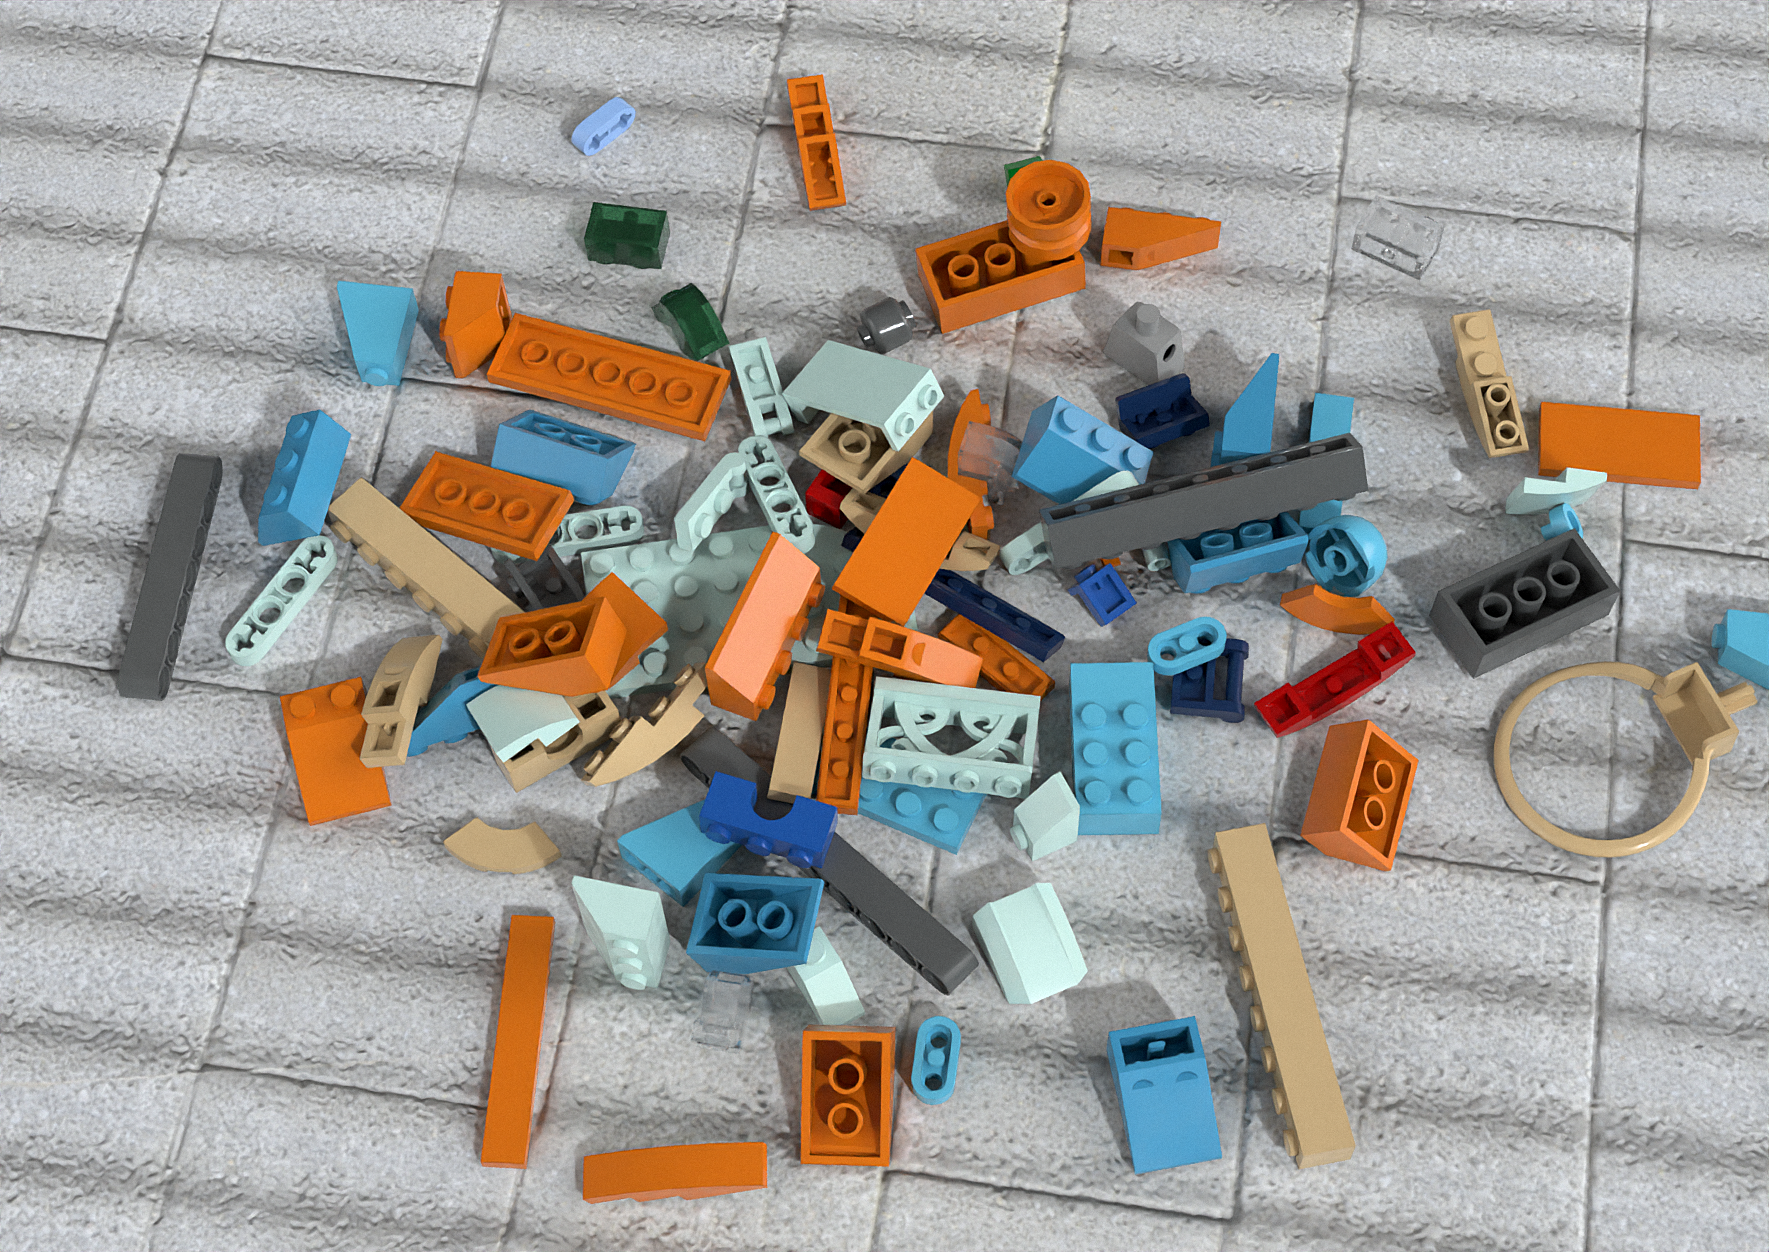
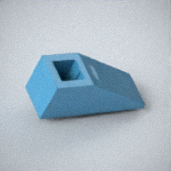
M481 666L456 674L428 701L427 706H423L417 712L406 757L419 755L425 752L429 745L444 741L446 744L461 741L468 736V732L480 729L466 704L497 686V684L484 683L479 680L477 675Z

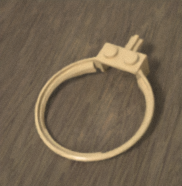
M1592 662L1557 670L1536 680L1519 693L1509 705L1500 721L1493 750L1495 774L1500 790L1519 820L1533 833L1556 847L1580 855L1607 858L1628 856L1649 850L1673 836L1692 816L1706 786L1710 760L1731 752L1739 734V730L1730 715L1757 704V699L1754 696L1755 690L1752 685H1748L1745 681L1716 693L1698 662L1669 673L1665 677L1646 668L1623 662ZM1581 676L1615 677L1637 684L1647 690H1653L1657 694L1653 696L1654 702L1692 764L1689 787L1676 809L1656 827L1633 837L1615 840H1597L1577 836L1552 825L1542 818L1528 804L1519 791L1512 774L1509 755L1510 739L1515 723L1523 709L1539 693L1556 683Z

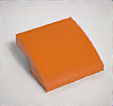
M613 572L603 579L582 600L605 596L627 629V634L608 689L613 687L640 664L638 655L668 631L667 622Z

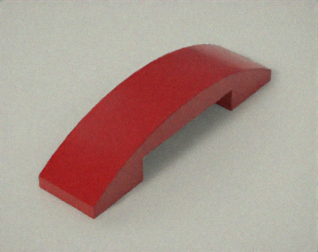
M1393 621L1359 640L1357 649L1294 686H1291L1288 682L1256 701L1254 707L1276 738L1294 733L1328 717L1359 699L1415 657L1416 652Z

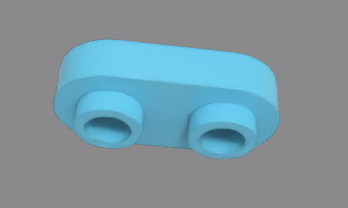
M1199 617L1155 635L1148 645L1147 660L1148 662H1153L1154 671L1159 674L1168 676L1178 674L1220 656L1225 648L1226 630L1222 623L1214 618ZM1201 639H1207L1212 644L1208 646H1203L1199 644L1198 641ZM1163 654H1171L1174 659L1167 661L1162 659L1161 656Z
M935 1016L925 1020L917 1033L911 1075L912 1090L921 1102L929 1105H938L946 1102L955 1090L961 1033L957 1024L947 1017ZM941 1037L947 1041V1044L942 1048H936L931 1044L932 1040ZM933 1078L938 1079L942 1083L938 1089L934 1090L929 1089L925 1084L929 1079Z

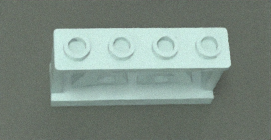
M876 676L863 754L862 777L879 782L903 783L920 787L959 790L966 793L976 792L1000 795L1006 798L1026 799L1029 797L1041 696ZM882 717L896 718L898 726H891L880 730ZM945 725L962 726L966 734L979 743L965 751L948 756L933 746L924 735L935 733ZM1012 733L1026 734L1024 747L1008 740ZM903 737L896 740L892 744L891 749L880 747L884 741L890 738ZM999 749L1012 753L1018 759L1019 764L1007 763L1006 755Z

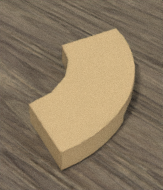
M476 817L443 841L445 848L459 861L483 872L495 871L522 874L543 868L562 857L560 850L536 822L520 829L501 830L488 826Z

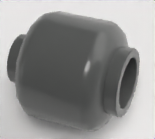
M887 297L861 312L862 325L857 327V331L866 348L874 346L879 353L886 354L908 343L913 337L912 329L916 328L917 325L904 300L898 302L893 297Z

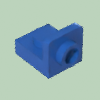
M1094 563L1074 575L1077 583L1067 589L1071 596L1080 595L1100 627L1109 624L1137 604L1111 563L1099 568Z

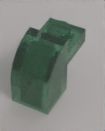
M693 283L666 293L661 297L658 304L651 307L657 321L671 327L682 353L695 361H699L729 344L715 311L703 293Z

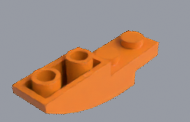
M979 389L970 390L954 423L948 452V478L981 497L968 519L967 525L969 533L987 540V531L994 529V519L991 505L984 506L982 496L988 495L986 476H990L991 460L997 459V449L994 436L987 437L986 427L991 426L988 403L981 404Z
M830 609L826 612L816 651L892 672L894 673L893 677L969 688H976L983 658L967 650L924 633L877 618L869 617L866 620Z

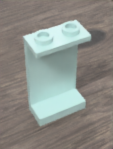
M828 340L782 393L797 421L808 424L819 410H823L882 429L892 450L898 452L944 397L930 368Z

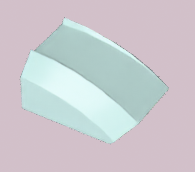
M1035 883L1031 887L1002 899L988 902L973 915L972 928L1009 1004H1032L1079 984L1088 972L1073 931L1051 883Z

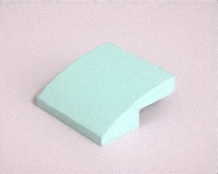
M1567 467L1555 481L1525 477L1506 498L1505 513L1516 515L1548 514L1549 510L1564 503L1575 507L1586 502L1607 481V473Z
M497 685L466 704L493 750L503 762H506L537 738L547 747L580 723L563 695Z

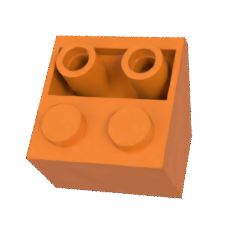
M456 271L453 286L447 287L445 301L448 314L447 318H442L440 321L439 335L440 340L446 342L447 363H452L456 378H465L494 358L511 323L512 314L502 273Z

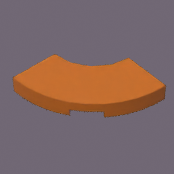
M1316 583L1283 593L1281 596L1280 606L1287 612L1310 625L1333 632L1366 635L1373 633L1391 621L1395 622L1390 613L1373 596L1360 598L1339 596L1326 591Z

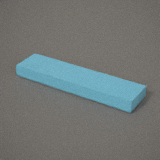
M1315 393L1309 443L1350 433L1354 398ZM1330 500L1318 503L1316 507L1310 510L1300 511L1299 526L1308 535L1317 525L1325 520L1340 516L1342 501Z

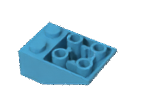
M1195 1016L1108 1032L1106 1051L1135 1175L1222 1159L1207 1064Z

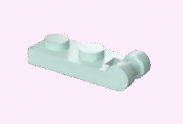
M766 337L729 346L730 357L751 422L753 435L763 436L768 439L767 435L779 432L782 435L794 433L791 415L786 400L782 395L783 390ZM776 412L777 417L763 420V413Z
M736 452L726 454L674 517L679 548L693 552L702 539L709 536L712 527L722 514L728 512L733 500L745 496L749 492L748 478L743 475L746 471V462L743 454Z

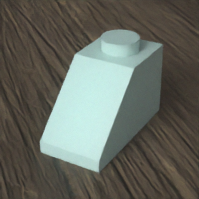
M1061 772L1052 775L1014 809L1013 827H1010L1011 836L1020 851L1026 849L1032 861L1077 841L1080 805Z
M821 927L815 928L807 964L786 968L821 1025H847L865 1015V1010L840 957Z

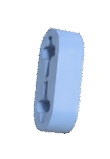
M615 97L584 119L575 128L571 141L585 155H594L631 126L636 111L624 99Z

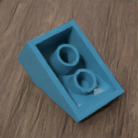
M1270 354L1225 415L1223 431L1215 430L1210 467L1270 453L1279 354Z
M705 873L686 954L705 971L715 973L751 974L807 964L824 881L818 878Z

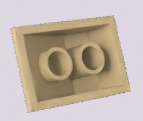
M933 411L899 452L892 450L881 428L831 413L799 450V455L862 494H865L909 462L933 434Z

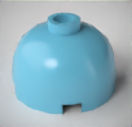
M1346 514L1336 516L1320 523L1308 534L1310 551L1305 553L1306 562L1314 578L1329 592L1335 587L1339 592L1345 593L1342 595L1344 597L1359 596L1383 575L1388 558L1386 543L1378 529L1363 517Z

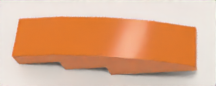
M823 74L787 79L788 95L809 210L846 206L836 137L833 131Z
M764 1142L663 1146L584 1156L583 1200L590 1204L626 1198L644 1202L680 1196L685 1200H693L767 1188V1144Z

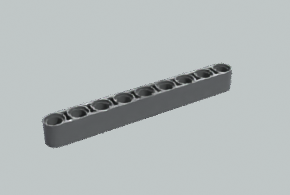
M709 727L680 754L681 761L686 768L708 788H710L716 771L756 783L757 802L754 811L761 818L767 820L781 819L793 807L792 803L767 798L771 776L714 727ZM834 832L822 868L812 865L810 868L798 867L810 878L822 879L824 881V891L942 994L949 996L978 967L979 962L965 944L836 832Z

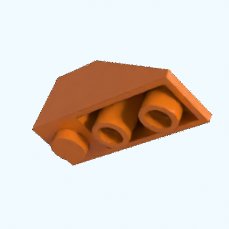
M1108 207L1100 266L1141 270L1216 249L1219 243L1221 221L1210 220L1204 217L1176 216L1166 212L1138 211L1127 207Z

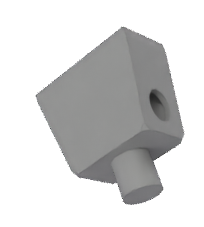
M1139 301L1135 302L1115 322L1103 350L1105 355L1147 385L1176 376L1185 367L1182 336L1179 328L1162 317L1158 307Z

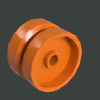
M1045 160L1033 162L1021 168L1010 179L1005 193L1009 238L1017 250L1030 258L1043 261L1064 259L1078 252L1088 241L1092 228L1089 182L1081 171L1065 162Z

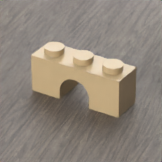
M606 691L564 697L580 723L547 747L537 738L506 762H503L491 746L497 765L516 793L611 739L609 737L611 731L621 720L617 707Z

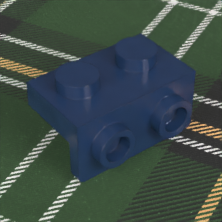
M1181 373L1120 395L1115 399L1121 432L1148 449L1156 448L1162 443L1181 436L1192 435L1195 431L1210 426L1208 412L1193 397L1190 378L1186 373Z

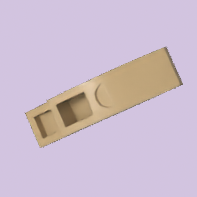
M1491 310L1452 315L1450 326L1458 355L1455 365L1472 422L1489 458L1528 452L1529 446L1512 376H1506Z
M440 635L402 638L390 649L379 665L361 713L368 723L360 760L366 768L405 765L418 706H427L443 640Z
M695 663L693 666L687 664L677 674L673 681L677 686L668 698L662 696L654 703L648 712V715L651 717L649 721H646L642 716H632L629 720L626 717L623 718L611 731L609 737L613 740L604 752L596 751L586 762L583 769L587 773L581 781L587 786L597 787L631 775L659 759L688 735L705 716L693 706V703L708 686L705 673L706 663Z

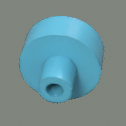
M1564 503L1549 510L1550 523L1541 527V533L1546 541L1573 528L1576 529L1583 539L1581 523L1569 504Z

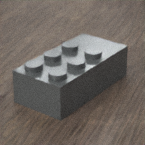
M1573 528L1439 590L1429 616L1471 677L1475 679L1608 616L1620 593V589L1576 529Z

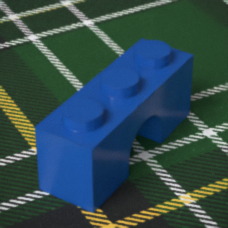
M715 772L699 815L701 833H704L707 838L717 843L728 844L731 841L745 845L749 851L757 855L769 856L771 853L785 857L789 863L797 867L810 868L811 865L818 868L823 867L838 824V808L836 806L797 795L791 811L785 817L778 820H767L758 816L754 811L757 802L756 783Z

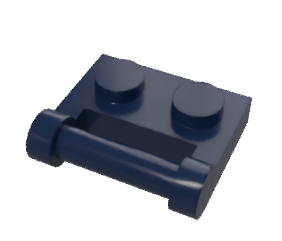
M1226 638L1225 648L1220 655L1228 659L1225 700L1213 699L1216 658L1173 675L1170 714L1220 718L1228 723L1242 722L1245 719V705L1241 703L1244 660L1249 657V643L1240 639ZM1201 639L1198 641V643L1203 646H1208L1212 644L1207 639Z

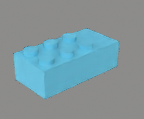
M1153 662L1070 663L1069 704L1073 795L1080 805L1078 835L1159 834L1162 811Z

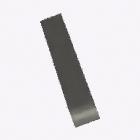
M179 453L175 459L119 671L118 691L121 697L163 701L167 696L221 486L223 466L219 456Z

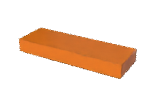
M960 614L954 617L938 633V639L983 658L979 675L999 691L1041 696L1040 701H1042L1055 688V680L1011 644Z

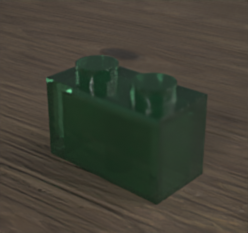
M593 202L584 236L588 261H596L603 265L620 264L633 266L638 269L653 268L662 270L670 236L667 211Z

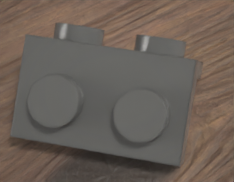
M551 544L544 549L538 561L528 559L518 567L511 558L504 562L511 573L506 578L507 583L518 598L525 595L530 602L529 605L524 607L526 612L579 602L586 597Z

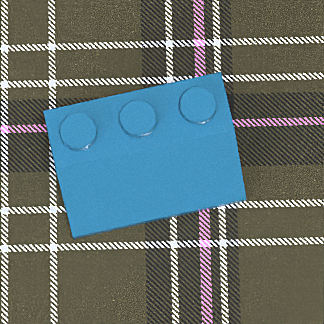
M1057 395L1032 411L1012 478L1061 505L1072 502L1110 476L1121 471L1132 472L1139 485L1145 484L1153 451Z
M320 409L292 415L287 424L283 444L275 460V468L268 489L264 494V502L258 518V543L263 546L319 536L352 434Z
M529 409L499 424L491 468L570 490L577 502L586 505H596L613 495L635 450L636 443Z
M1286 511L1279 513L1277 517L1270 520L1254 519L1242 522L1239 526L1230 530L1214 529L1202 532L1200 536L1194 539L1182 540L1178 538L1167 542L1173 578L1185 594H1198L1210 590L1212 586L1227 582H1244L1253 575L1265 572H1282L1288 566L1301 562L1308 544V536Z

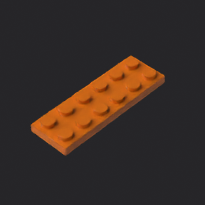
M515 313L490 365L487 378L489 383L705 442L730 384L731 371Z

